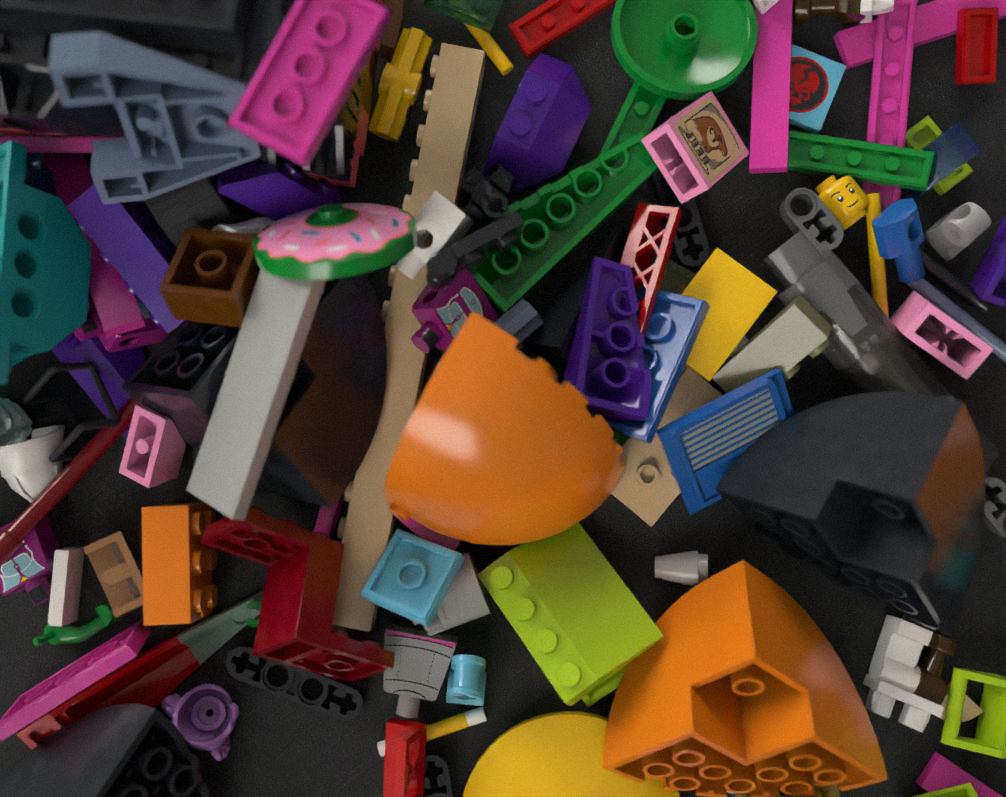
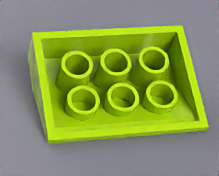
M579 522L553 536L534 542L523 543L515 547L477 574L567 705L573 706L664 637Z

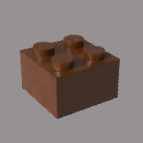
M187 227L158 288L175 319L234 327L242 326L261 270L256 263L252 245L256 235Z

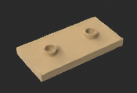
M687 367L680 375L658 429L723 395ZM655 433L651 444L631 437L622 445L623 453L619 458L626 461V472L611 493L651 527L680 493L675 478L671 474V468L657 433Z

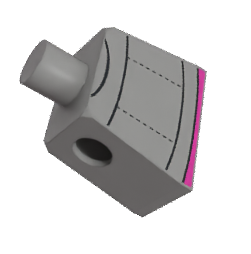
M392 623L388 625L385 630L384 650L394 652L395 659L394 668L384 671L383 689L389 693L399 694L396 708L397 715L406 718H417L421 699L436 701L455 651L458 636L443 633L429 636L427 631Z

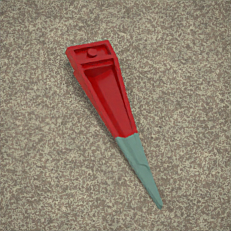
M264 590L134 657L18 730L16 735L33 750L62 727L98 709L129 703L155 708L203 662L247 625L245 619H254L260 614L256 609L247 608V605L252 601L262 602Z

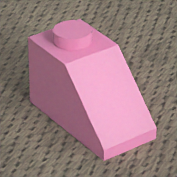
M141 403L135 405L119 473L147 488L178 477L186 444L171 418Z

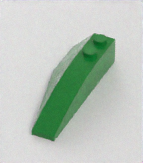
M642 132L604 152L592 162L570 171L567 176L538 189L536 193L524 200L511 204L507 207L506 212L502 213L501 217H497L491 222L493 223L514 211L515 213L518 212L524 221L521 239L516 247L506 253H501L500 251L487 257L485 263L480 267L471 270L489 302L502 316L521 299L525 300L658 169L655 161L641 141L645 137Z

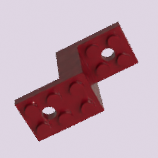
M249 506L245 520H235L226 516L204 529L203 544L268 566L253 655L348 683L394 668V652L381 649V645L377 642L353 640L349 638V634L346 632L332 630L344 551L343 543L330 539V536L324 532H312L301 528L293 520L278 519L265 514L263 509L256 506Z

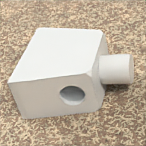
M436 190L415 217L418 242L415 248L396 264V267L412 280L415 279L425 264L429 262V258H432V255L436 256V253L461 240L475 223ZM432 235L433 243L426 249L424 241L428 236Z

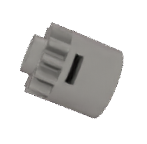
M470 552L462 554L465 560L431 625L429 627L424 626L429 636L491 613L484 585L477 576L479 572Z

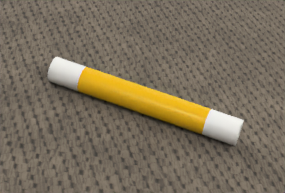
M481 706L427 725L426 742L487 721L484 707ZM385 740L377 742L381 757L385 756Z

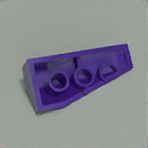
M595 257L592 261L564 375V382H570L589 401L586 408L593 418L595 415H599L604 420H646L649 412L652 377L650 369H646L643 348L646 345L644 335L639 332L636 315L639 308L631 266Z
M74 332L52 348V351L62 364L92 362L96 366L117 412L131 398L121 386L147 360L146 355L143 354L142 347L109 352L104 348L98 336L85 341H79ZM89 369L68 371L105 417L110 420V413ZM130 427L121 435L125 441H127Z

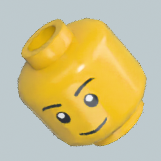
M832 175L815 188L818 192V197L838 219L843 230L868 213L865 207L869 203V198L851 176H844L837 180Z

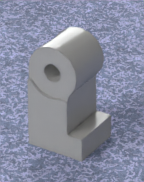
M967 202L946 213L923 236L947 262L981 235L991 225V219L987 212L979 205Z

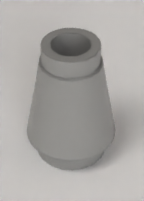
M698 550L655 556V578H662L663 580L695 587L697 584L708 579V554H698Z

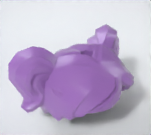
M204 683L188 691L183 697L178 694L165 697L162 701V710L172 719V723L185 737L184 741L191 748L208 750L219 761L227 758L231 749L229 735L235 727L240 711L238 705L232 702L230 695L224 688L215 684ZM209 709L213 710V716H208L207 712Z

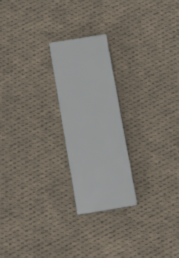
M262 269L260 270L187 487L188 492L231 519L245 520L325 285V280L289 279L269 274Z

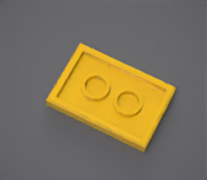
M718 247L681 294L705 300L710 305L685 364L708 382L714 377L778 292Z

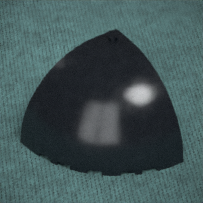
M366 273L342 278L323 279L325 280V285L257 484L285 496L333 508L342 496L365 458L378 426L386 389L387 345L385 329L375 291ZM195 323L185 330L181 329L173 335L177 342L160 357L154 352L137 368L121 388L138 404L141 403L171 418L183 440L200 451L241 327Z
M871 392L833 399L803 410L767 431L751 444L724 474L715 490L738 514L744 515L747 512L757 521L754 528L761 534H765L770 539L780 543L778 547L800 562H804L807 557V560L812 565L822 570L821 575L847 589L851 583L853 584V589L861 596L867 598L868 601L878 606L882 600L887 601L903 611L904 618L951 636L972 580L981 540L985 507L983 453L975 425L964 402L950 396H942L940 398L908 392Z
M132 703L104 707L70 722L35 747L0 782V797H210L208 786L202 782L198 770L200 766L199 760L188 749L182 733L156 709Z

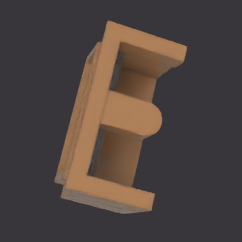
M121 531L83 547L113 609L112 612L115 618L143 606V578Z

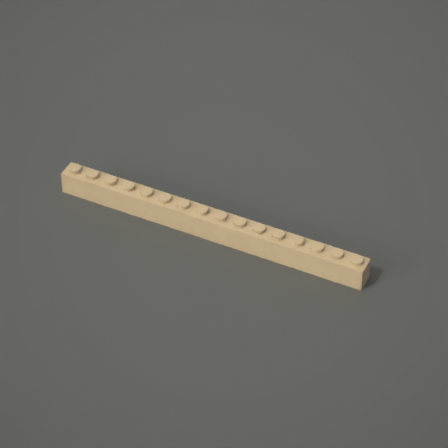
M442 43L439 56L433 55L430 69V77L435 78L433 89L426 90L423 103V111L428 112L426 124L419 125L416 138V146L421 147L419 159L412 160L409 173V181L414 182L411 195H405L402 207L403 210L409 212L414 218L435 190L458 207L461 191L459 183L464 176L485 70L484 50ZM432 235L428 236L424 241L426 249L433 243ZM425 264L414 280L402 273L396 265H391L389 271L388 286L393 288L390 301H384L381 311L383 322H385L384 329L387 345L386 389L381 415L372 443L363 462L355 473L354 481L351 480L345 490L344 501L350 503L347 517H341L337 530V538L342 539L344 551L333 625L368 632L375 626L379 605L365 600L360 593L393 536L396 517L388 510L390 505L386 503L384 488L387 473L398 443L420 399L429 352L424 353L420 351L411 339L422 327L412 313V305L427 285V264Z

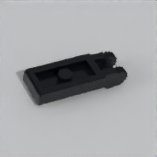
M514 211L449 245L448 248L436 253V256L432 255V258H429V262H427V284H430V287H434V289L444 288V285L448 286L454 282L455 275L466 268L468 271L474 270L484 264L487 257L498 251L506 253L516 247L520 242L524 227V221L518 212L515 213Z

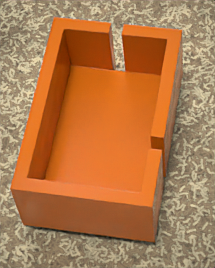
M186 503L141 507L143 626L191 624L201 619V617L213 613V607H216L218 601L217 586L212 584V570H215L217 565V552L214 547L212 548V546L202 543L204 529L216 522V514L214 510H211V505L207 503Z

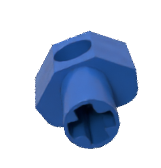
M914 198L897 200L872 221V227L879 256L886 259L894 258L899 280L904 283H911L925 276L919 246L924 241V236Z

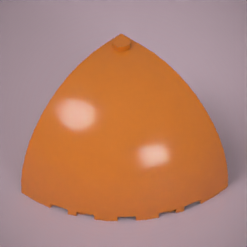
M472 311L431 377L401 436L385 481L386 503L390 505L388 510L399 519L407 522L409 518H412L425 527L456 540L493 546L534 542L574 526L589 516L610 496L626 472V461L619 458L623 453V449L612 438L614 432L604 418L599 415H595L593 418L588 413L586 405L589 401L570 382H563L561 386L556 382L557 375L547 362L542 358L529 360L515 348L518 340Z
M744 560L697 584L671 605L656 621L655 625L664 637L628 664L617 688L606 727L603 747V769L638 783L644 782L645 777L662 781L663 790L673 792L675 790L690 791L696 789L697 796L726 797L727 791L733 793L749 792V797H780L779 791H782L788 795L808 797L816 796L815 788L838 784V788L841 791H846L888 780L882 753L870 718L851 677L830 642L792 596Z

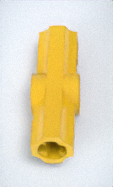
M414 27L410 29L403 28L391 63L387 62L383 70L378 88V94L380 95L368 131L385 140L399 141L410 105H414L423 77L421 73L432 45V38L428 37L424 31Z

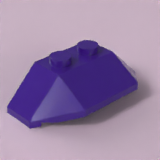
M541 52L526 70L495 136L483 172L484 175L494 165L501 164L514 177L510 186L509 194L516 195L525 189L561 175L592 110L573 66Z
M261 159L240 164L215 175L217 191L274 221L307 209L342 203L338 193L339 190L333 184L328 183L327 180L322 178L316 181L312 177L307 176L306 173L299 171L290 160H286L284 165L281 163L276 165L266 164Z

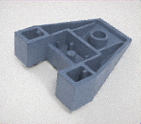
M99 31L52 35L49 72L63 107L115 103L126 137L93 140L91 176L103 205L146 200L260 157L258 142L237 132L227 124L247 89L246 84Z

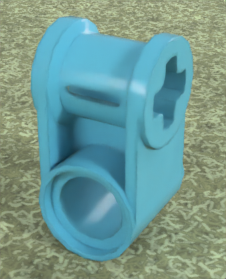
M464 654L452 657L448 676L446 703L484 705L487 674L485 672L486 660L484 658Z

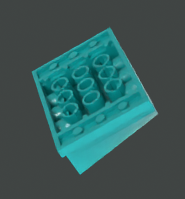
M13 140L0 145V385L8 383V375L14 365L30 355L49 351L87 321L89 310V276L92 271L90 262L91 245L62 200L57 196L24 184L28 171L25 162L27 146Z

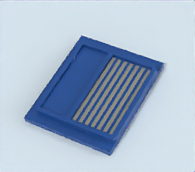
M778 367L657 429L656 433L671 468V474L675 478L690 515L722 499V496L715 488L736 459L763 434L795 414L782 371Z

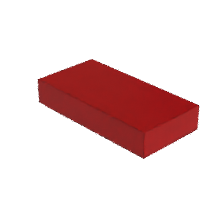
M999 7L963 8L957 11L955 85L991 84L996 82Z

